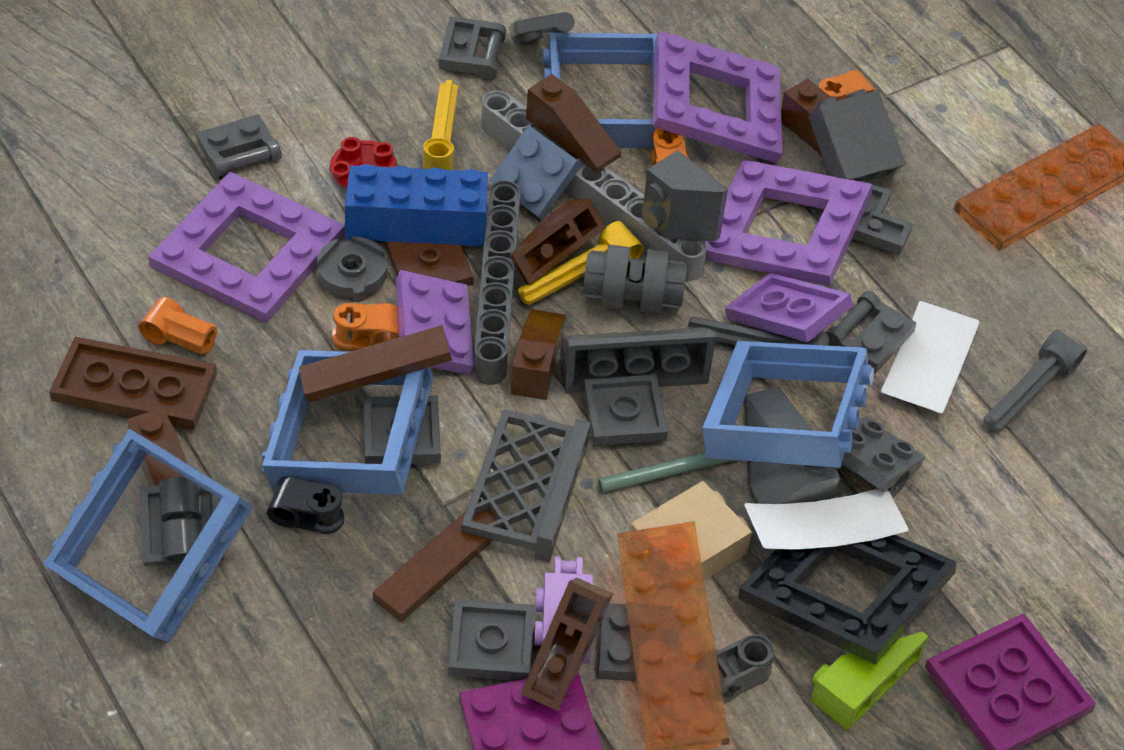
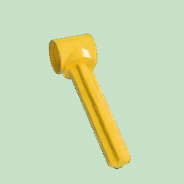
M450 79L446 80V83L439 85L432 136L423 145L422 169L441 168L443 170H453L455 148L451 138L459 88L458 85L452 84Z
M621 221L613 222L601 232L596 247L545 273L531 285L525 284L518 289L520 299L523 304L531 305L585 276L587 256L592 250L608 252L609 244L630 247L629 258L639 259L644 251V246Z

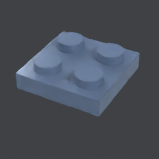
M528 125L490 179V182L508 180L516 183L520 188V204L539 218L544 219L582 166V163Z

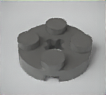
M351 237V241L340 243V238L329 242L321 249L317 257L318 283L327 291L337 296L347 297L353 302L364 301L368 294L377 291L387 278V261L382 247L364 237ZM354 264H357V265H358V269H355V270H349V269H346V267H345V266L352 267V266H354Z

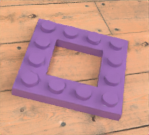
M659 31L655 39L653 127L778 163L782 156L780 67L773 66L768 62L750 59L738 53L717 49L708 44L684 39L679 35H671ZM690 72L745 88L746 121L713 112L707 108L690 105Z
M743 160L728 188L721 236L716 241H706L707 252L705 260L830 286L872 196V184ZM764 198L824 209L808 245L747 233Z
M229 172L148 256L149 266L267 323L317 267V257L321 249L333 240L342 239L345 235V225L235 173ZM239 215L290 239L257 277L205 252Z

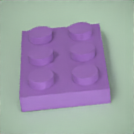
M400 270L396 278L399 337L443 325L452 361L432 366V368L469 375L474 368L467 285Z
M769 273L725 307V312L728 320L797 339L798 341L808 342L814 339L817 334L832 322L838 320L842 314L853 306L850 293Z

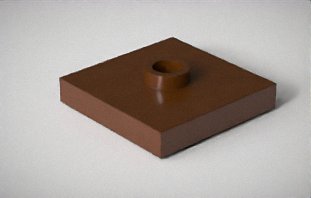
M386 242V250L397 276L400 270L466 284L467 286L474 283V276L461 245Z

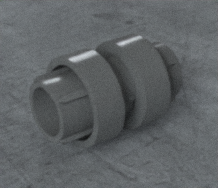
M609 244L608 252L592 250L588 253L583 295L586 298L602 300L601 308L622 310L624 300L641 302L640 313L661 315L662 307L671 309L682 307L687 265L682 261L668 260L669 252L648 249L646 260L629 258L630 247Z

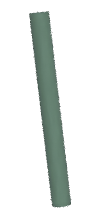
M705 452L599 478L598 487L601 493L735 460L706 458Z

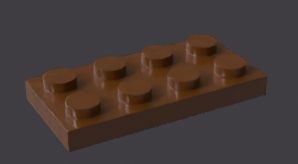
M75 336L49 393L51 401L128 417H135L163 407L173 426L195 430L216 378L217 368L216 364Z

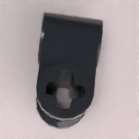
M284 476L278 480L266 513L268 518L279 526L295 527L316 531L321 534H331L338 531L344 524L345 518L343 510L340 508L342 495L336 486L301 480L293 476ZM327 494L330 495L331 502H328ZM320 515H323L324 524L321 522Z

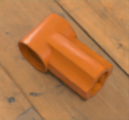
M160 297L138 325L143 337L153 344L164 345L169 341L201 355L209 353L217 336L216 325L185 313L180 304L168 297Z

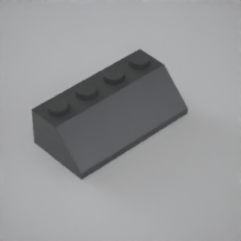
M703 327L562 336L560 364L565 393L584 392V379L652 374L657 375L659 387L708 384L716 340L715 331Z

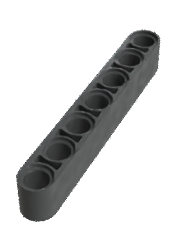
M508 180L494 182L489 189L474 357L475 377L478 381L487 385L502 382L507 374L515 264L509 255L517 248L520 188L516 183Z

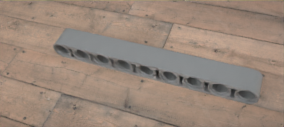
M494 90L487 92L483 96L481 125L485 132L511 151L527 126H531L582 163V166L564 190L575 200L590 198L599 216L608 225L621 221L643 244L645 253H647L648 249L669 252L668 260L684 262L687 265L685 280H696L703 275L707 252L705 240L665 238L658 231L650 228L642 219L644 194L607 167L599 172H595L526 119L527 108L504 91Z

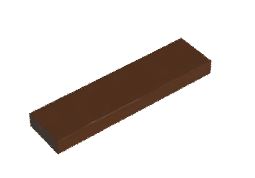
M443 325L307 364L299 367L304 395L309 403L452 361Z
M487 509L476 514L473 521L487 525L497 521L491 510ZM466 511L373 591V600L400 622L404 621L493 541L492 539L461 532V525Z

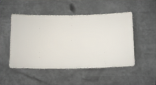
M920 301L912 318L913 321L917 322L915 332L900 347L883 384L881 393L938 413H943L978 328L979 320Z
M878 488L856 495L815 502L744 504L759 540L765 549L836 547L876 540L909 530L888 489L883 492Z

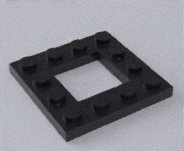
M898 535L836 547L776 549L739 587L738 599L873 664H877L956 572L957 561ZM834 549L895 576L863 613L801 585Z

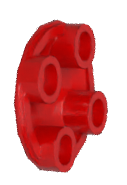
M348 137L342 140L341 148L330 159L329 171L333 180L342 187L347 188L350 165L360 166L369 164L377 167H396L397 160L394 156L393 147L388 142L378 143L372 140H359L356 137Z

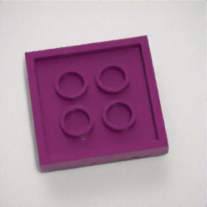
M1024 613L927 659L925 665L927 672L986 750H1019L1092 713L1096 705L1095 701Z
M579 672L559 711L522 695L521 692L527 679L459 692V703L473 750H603Z

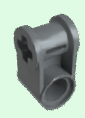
M759 634L748 635L725 648L708 653L698 661L694 670L697 676L704 678L712 689L714 701L717 704H724L735 699L738 695L765 683L769 679L774 647L772 642L765 636ZM750 658H756V659H759V660H761V661H760V662H752V661H750V660H748V659H750Z

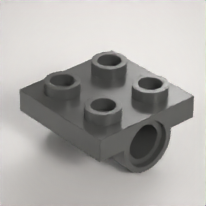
M864 417L860 419L858 429L852 430V449L850 453L845 452L841 465L855 475H860L862 480L875 489L879 488L883 492L888 489L893 498L905 486L910 475L920 469L925 456L917 452L909 442L900 440L886 431L881 423Z
M186 477L164 479L160 481L159 485L140 486L144 566L182 563L220 503V498Z

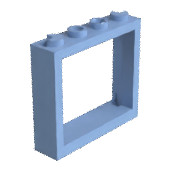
M549 33L548 49H542V64L549 67L544 68V79L551 74L560 79L559 63L650 64L654 96L655 39L658 34ZM597 119L618 148H654L653 133L657 128L653 127V119Z
M737 341L702 427L706 458L840 468L845 452L850 453L852 449V430H857L859 427V408L866 405L867 385H872L874 368L868 365L867 348ZM753 377L847 383L832 432L735 426L734 424Z
M299 350L293 369L288 371L286 392L282 393L279 399L277 420L272 422L270 427L268 449L262 453L264 460L262 473L266 474L271 489L276 488L281 477L293 476L301 480L331 484L336 486L340 492L403 495L433 382L431 368L428 367L370 384L403 386L382 464L291 461L309 404L304 395L299 367L348 353L345 351Z
M129 429L120 444H115L113 455L104 469L99 471L94 477L91 484L92 488L84 501L76 506L71 513L70 523L61 537L52 543L54 548L43 565L152 637L169 643L255 505L149 439ZM147 454L221 499L149 615L76 568Z

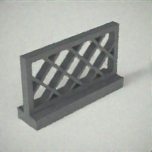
M503 409L464 516L461 532L534 550L535 559L550 562L587 450L591 423L576 419L573 427ZM508 423L521 426L526 430L527 434L512 439L507 433L506 427ZM549 434L564 437L561 444L549 449L541 438ZM533 441L540 452L525 458L518 447ZM511 451L518 462L502 468L495 459L496 456ZM547 460L553 472L538 477L531 466ZM524 470L531 481L515 487L508 476ZM500 479L507 491L491 497L485 486ZM537 489L543 501L528 507L521 495ZM514 499L520 511L504 517L497 505ZM490 509L497 521L487 525L473 521L476 514ZM527 518L533 527L532 534L528 536L517 533L511 525Z

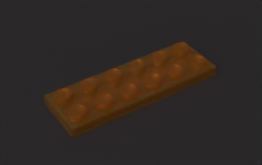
M1098 123L956 200L953 210L1000 251L1124 182V143Z
M695 521L617 533L646 750H697L730 745Z

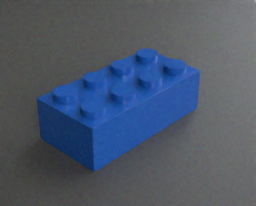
M369 164L360 166L350 165L345 200V240H351V237H364L372 241L484 246L488 172L473 169L461 171L443 170L441 168L419 169L405 166L377 167Z

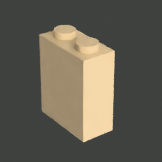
M701 481L632 522L628 546L677 598L747 555L752 531L746 520L737 516L726 505L724 498L719 492L713 491L704 481Z

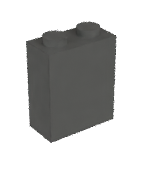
M865 89L857 90L848 94L846 99L839 101L836 100V97L824 99L817 103V108L808 116L829 176L868 182L893 175L906 164L879 90L866 93Z

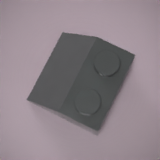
M677 150L647 169L642 219L650 228L655 229L665 238L716 241L721 236L728 189Z

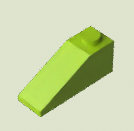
M919 632L899 638L877 664H873L852 653L841 655L831 666L824 664L812 679L814 689L810 701L848 731L922 658L929 636L924 632Z

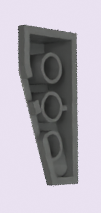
M780 387L746 394V426L813 431ZM748 461L750 463V492L756 504L815 502L833 499L836 496L840 476L835 467Z

